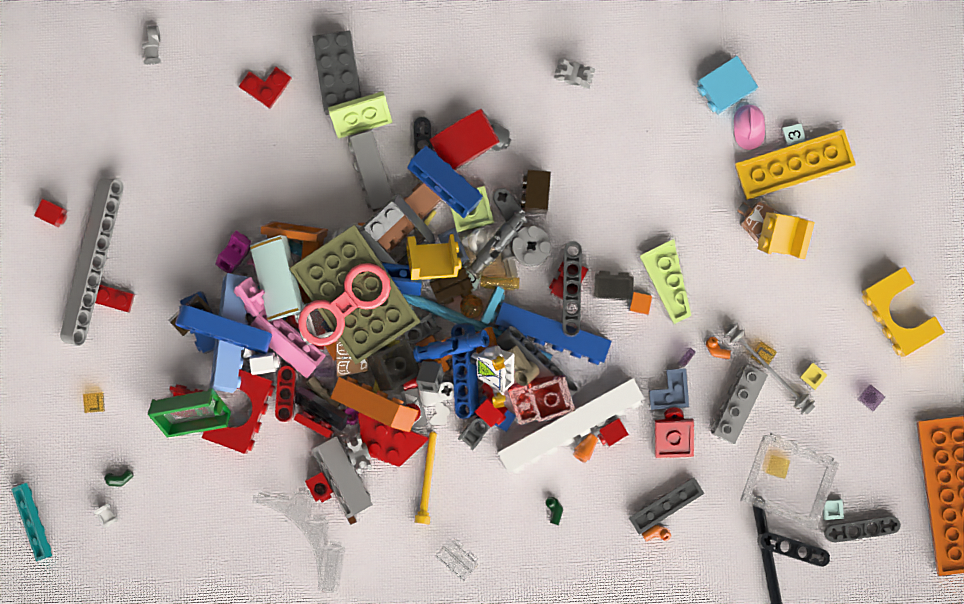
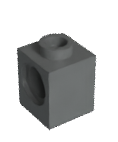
M422 361L416 379L420 391L439 392L444 377L442 365L435 361Z

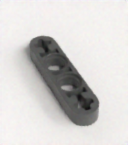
M884 516L829 525L826 527L824 535L828 541L837 543L894 534L899 531L901 524L894 516ZM890 519L892 522H895L892 530L889 527H883V532H881V524H888ZM871 522H874L877 526V530L874 533L867 531V525ZM851 525H855L858 529V533L855 536L848 534V528ZM834 528L835 531H843L845 538H843V534H838L834 539L832 536H829V533Z

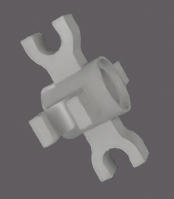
M565 59L558 60V63L562 65H557L558 69H556L555 73L559 75H555L554 79L558 81L564 80L568 84L582 86L583 88H590L591 85L588 83H592L593 79L591 78L594 75L591 72L595 73L594 68L585 67L576 62H568Z
M358 433L355 434L357 438L355 441H350L349 437L345 438L349 447L347 452L352 465H355L358 474H362L361 469L363 467H368L370 471L372 466L369 461L371 457L365 443H362Z

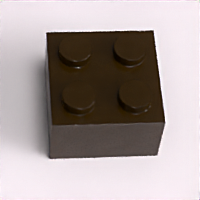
M528 170L527 175H523L522 189H526V192L521 196V208H524V213L547 215L551 171Z

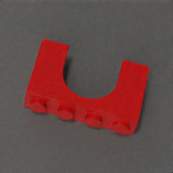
M239 369L238 376H241V383L237 389L245 392L251 399V417L245 424L239 427L227 426L225 428L204 431L202 439L248 454V451H252L255 445V440H253L255 432L259 433L261 429L262 414L265 415L268 410V397L273 396L276 386L273 385L274 381L252 375L250 372Z

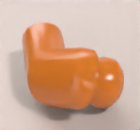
M710 337L706 341V347L713 357L730 359L731 350L721 349L716 337Z
M654 525L641 533L646 542L653 537L668 541L671 538L670 530L660 525Z

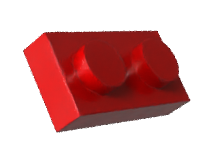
M99 285L95 303L130 313L135 295Z

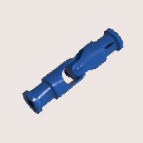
M480 330L479 333L472 335L468 333L452 337L444 342L435 341L427 346H415L413 355L416 362L422 363V361L430 358L434 360L447 355L468 352L476 347H488L490 343L489 336L485 330Z

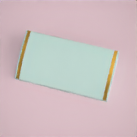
M280 235L251 245L259 286L265 292L262 298L264 300L267 320L272 321L300 313L304 307L298 281L289 269L293 266V260L287 236Z

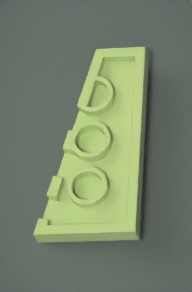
M672 239L639 257L674 325L690 317L691 311L676 252L675 240Z

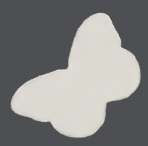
M439 402L435 404L437 414L430 419V425H445L447 423L450 409Z

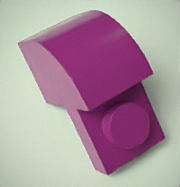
M236 230L231 235L228 245L218 255L215 265L224 272L232 274L251 250L250 244L252 241L246 235Z

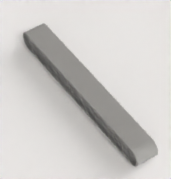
M102 178L97 186L60 333L61 340L65 343L80 346L87 337L124 186L119 179Z

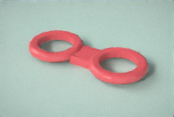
M362 263L353 267L346 275L344 292L332 302L314 300L302 309L298 319L299 330L302 336L308 342L318 346L329 345L337 341L343 333L345 327L344 318L357 307L374 309L382 305L388 298L391 286L386 271L372 263ZM363 271L377 274L382 281V292L378 298L372 301L360 300L352 291L354 277ZM316 308L328 309L336 317V330L328 337L320 338L314 336L307 328V316Z

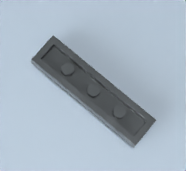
M695 477L630 516L629 520L640 535L705 493Z

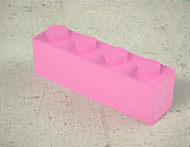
M265 309L250 325L251 327L271 333L272 338L269 347L306 378L311 375L326 357L313 344L306 345L300 333L282 318L268 321Z

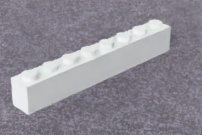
M634 378L500 450L498 454L508 473L512 471L513 474H516L524 469L522 465L528 462L530 465L541 460L539 456L542 454L550 455L557 451V446L564 444V446L569 445L575 441L573 439L575 436L580 434L583 437L592 432L590 428L595 425L599 428L607 424V419L612 416L615 419L625 414L624 410L631 407L634 409L642 404L641 400L645 398Z

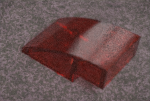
M565 375L535 378L526 386L514 383L508 388L519 425L538 420L539 423L575 411Z

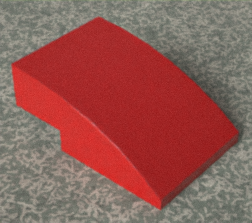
M482 109L464 117L429 139L437 155L444 162L450 164L454 171L500 142Z

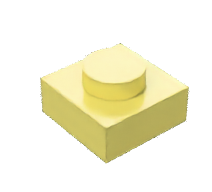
M811 363L799 378L816 390L827 377V374L814 363Z

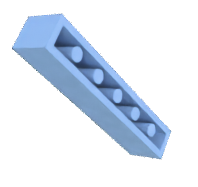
M227 273L223 277L218 316L245 325L248 324L247 320H245L247 313L244 308L245 303L241 297H237L234 293L235 287L244 281L247 276ZM215 339L210 388L233 393L240 387L241 376L238 375L239 369L243 365V358L241 357V350H244L243 347Z

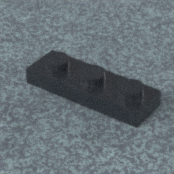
M302 386L296 390L295 404L338 430H344L348 414Z

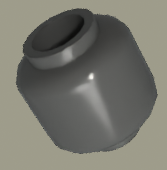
M497 123L492 124L491 126L500 142L491 149L497 152L503 148L507 149L511 142L509 130Z

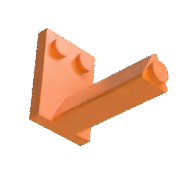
M273 221L261 226V234L267 235L269 239L282 235L291 239L303 240L302 260L324 245V238L327 237L328 229ZM299 283L302 302L304 304L311 303V299Z

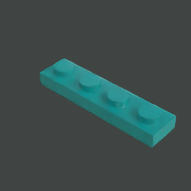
M27 483L12 488L11 490L36 562L51 557V546L46 539L45 529L41 524L38 509L32 498L31 489Z

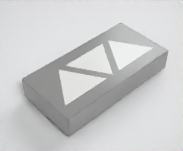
M418 388L400 392L404 405L414 403L421 410L420 418L413 423L411 429L428 425Z

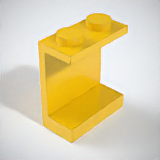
M766 212L757 249L768 254L776 252L805 259L815 222L801 217Z
M454 234L449 235L448 243L416 245L415 236L407 237L406 251L411 280L457 277L458 269H461V258H457L459 246L458 242L454 240Z

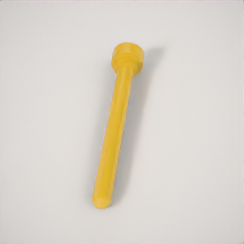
M434 431L429 433L420 511L415 515L414 523L430 525V517L427 510L437 437Z

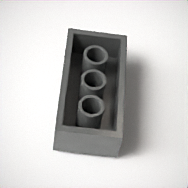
M350 30L312 36L323 108L326 115L330 114L328 107L362 98Z

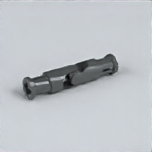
M515 210L513 212L514 215L507 223L504 222L495 235L476 255L474 262L465 268L476 279L480 278L479 275L482 271L493 263L506 245L517 235V230L523 223L528 222L518 211ZM491 247L496 249L494 252L490 253Z

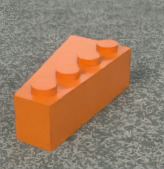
M348 376L347 379L338 378L330 397L331 399L390 427L410 432L418 410L404 405V401L395 397L392 399L388 398L389 394L380 390L377 392L373 391V387L362 383L361 386L357 384L358 380Z

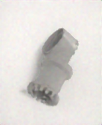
M158 25L147 26L146 29L148 30L146 31L149 32L147 33L149 42L142 44L145 52L144 64L151 65L152 63L154 65L161 63V59L158 58L157 49L160 42V31Z

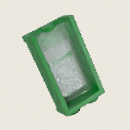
M210 388L208 391L158 399L157 401L152 399L147 415L163 434L169 438L225 428L228 426L231 411L214 389Z

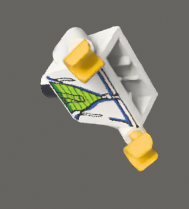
M499 346L487 347L480 354L473 353L470 363L477 366L478 378L493 389L495 396L492 398L493 406L499 408L504 406L506 399L503 392L514 383V353L501 350Z

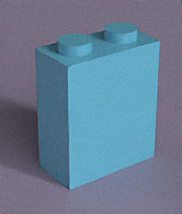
M738 56L701 78L697 83L698 92L702 97L705 96L709 101L707 103L708 107L712 112H716L717 115L758 88Z

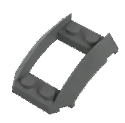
M398 193L375 213L359 231L382 263L409 266L407 254L396 263L376 241L404 215L424 237L416 245L435 244V239L431 230Z

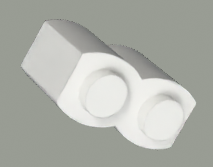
M275 352L249 356L252 375L276 372L278 367L281 366L280 356L276 355Z

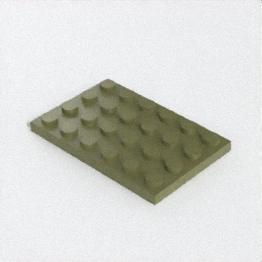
M354 224L289 269L312 302L314 300L332 302L344 292L346 275L353 267L359 264L372 263L386 271L390 279L391 289L385 302L374 309L357 307L344 318L345 327L338 340L354 363L358 364L420 323L421 320ZM363 271L357 274L352 281V291L360 300L372 301L378 298L383 289L380 277L370 271ZM317 308L334 332L337 327L335 315L328 309Z

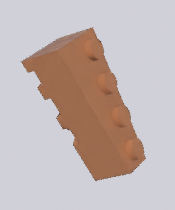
M418 183L413 188V193L409 197L403 198L421 220L442 200L424 183L422 185ZM404 215L376 242L389 254L415 227Z

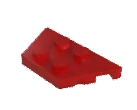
M360 412L358 414L362 443L366 444L370 457L397 467L406 462L430 437L413 430L407 432L396 429Z

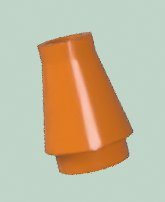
M589 433L574 448L573 456L579 461L586 463L587 460H590L599 439Z

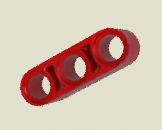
M290 366L280 368L277 377L275 416L281 422L292 420L295 412L297 372ZM287 369L292 372V378L289 380L283 378V372ZM284 389L290 390L291 396L289 399L285 400L282 398L281 393ZM283 408H287L290 413L286 419L280 416V411Z

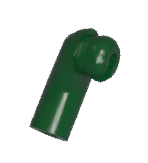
M127 469L120 476L107 473L104 480L108 486L122 487L135 475L130 469Z
M549 497L546 499L545 504L552 512L550 523L559 525L563 507L557 498Z

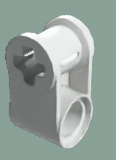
M450 382L441 383L438 393L420 391L418 388L422 407L453 398L454 385ZM445 385L453 389L450 392V396H446L445 393L442 394L441 390H444Z

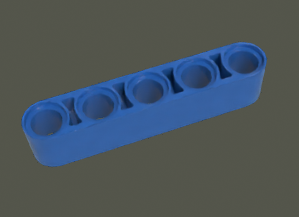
M181 305L175 323L178 327L263 354H267L272 334L264 330L186 305Z
M470 323L456 324L451 329V338L463 335L462 329H464L465 334H476L474 326ZM476 348L466 352L465 355L463 353L452 355L455 413L461 419L476 416L475 410L479 406L477 366L470 363V358L476 352ZM465 386H466L467 389H468V393H467V394H466V392H465Z

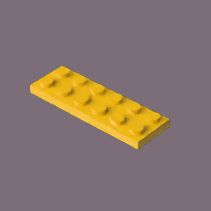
M843 129L741 161L734 165L745 198L749 200L854 167L856 163L845 130Z

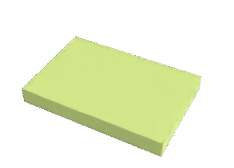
M383 91L328 107L338 139L393 123Z

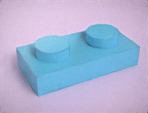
M495 287L480 318V322L486 325L489 322L493 323L497 315L495 309L497 305L502 304L505 298L503 294L504 289Z

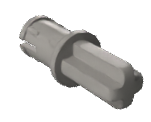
M510 242L501 252V262L504 263L507 278L513 279L518 277L515 264L516 258L513 256Z

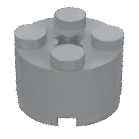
M536 226L525 227L518 231L512 243L513 255L520 264L525 266H538L547 259L551 249L549 236L544 230ZM529 242L531 244H536L534 247V251L532 249H527Z

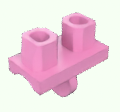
M247 277L235 287L234 293L237 297H241L245 303L244 308L247 313H251L255 317L265 309L262 298L265 292L263 289H258L251 277Z

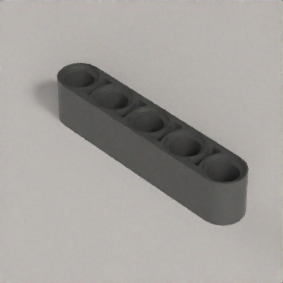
M575 241L567 243L564 249L562 330L567 337H574L580 331L582 247ZM570 246H575L578 249V254L572 256L568 253L567 249ZM570 265H574L577 267L578 272L575 275H570L567 272V268ZM575 285L577 293L569 294L566 289L567 286ZM568 304L576 305V313H568L566 306ZM574 323L577 328L576 332H567L566 325Z
M509 326L496 339L498 346L504 351H508L517 345L526 359L538 366L539 375L534 380L559 403L564 404L577 392L578 389L575 383L515 327Z

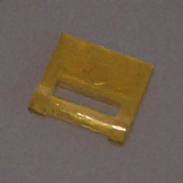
M481 275L480 287L495 290L496 286L503 287L506 291H515V289H519L520 278L487 277Z

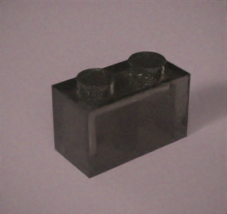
M599 271V274L594 275L593 298L631 301L633 299L634 276H629L630 273L618 272V275H610V271Z

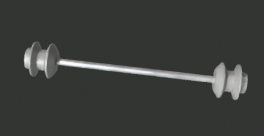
M738 323L728 325L724 330L726 333L724 337L729 336L731 338L730 343L739 340L796 397L795 408L800 407L802 409L801 414L804 412L806 414L810 413L815 408L813 405L815 400L809 401V394H804L800 397L741 338L744 334V329L739 330L737 328Z

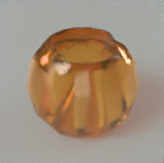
M475 295L465 296L460 302L462 315L470 319L479 317L483 312L484 305L482 299Z

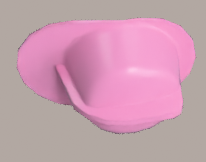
M744 105L734 115L735 140L743 149H756L764 141V115L754 105Z

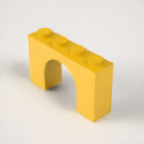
M905 267L898 269L861 291L863 301L867 306L870 305L873 310L872 315L874 319L881 323L883 334L887 339L890 338L893 343L892 348L894 352L901 357L911 354L945 333L935 316L928 318L911 329L902 328L892 320L889 311L891 300L896 294L915 283Z

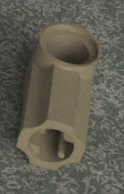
M517 345L508 350V352L514 353V378L518 384L526 386L539 375V368L534 362L526 359Z

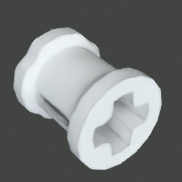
M109 503L93 512L95 515H98L103 528L118 521V518L110 510Z

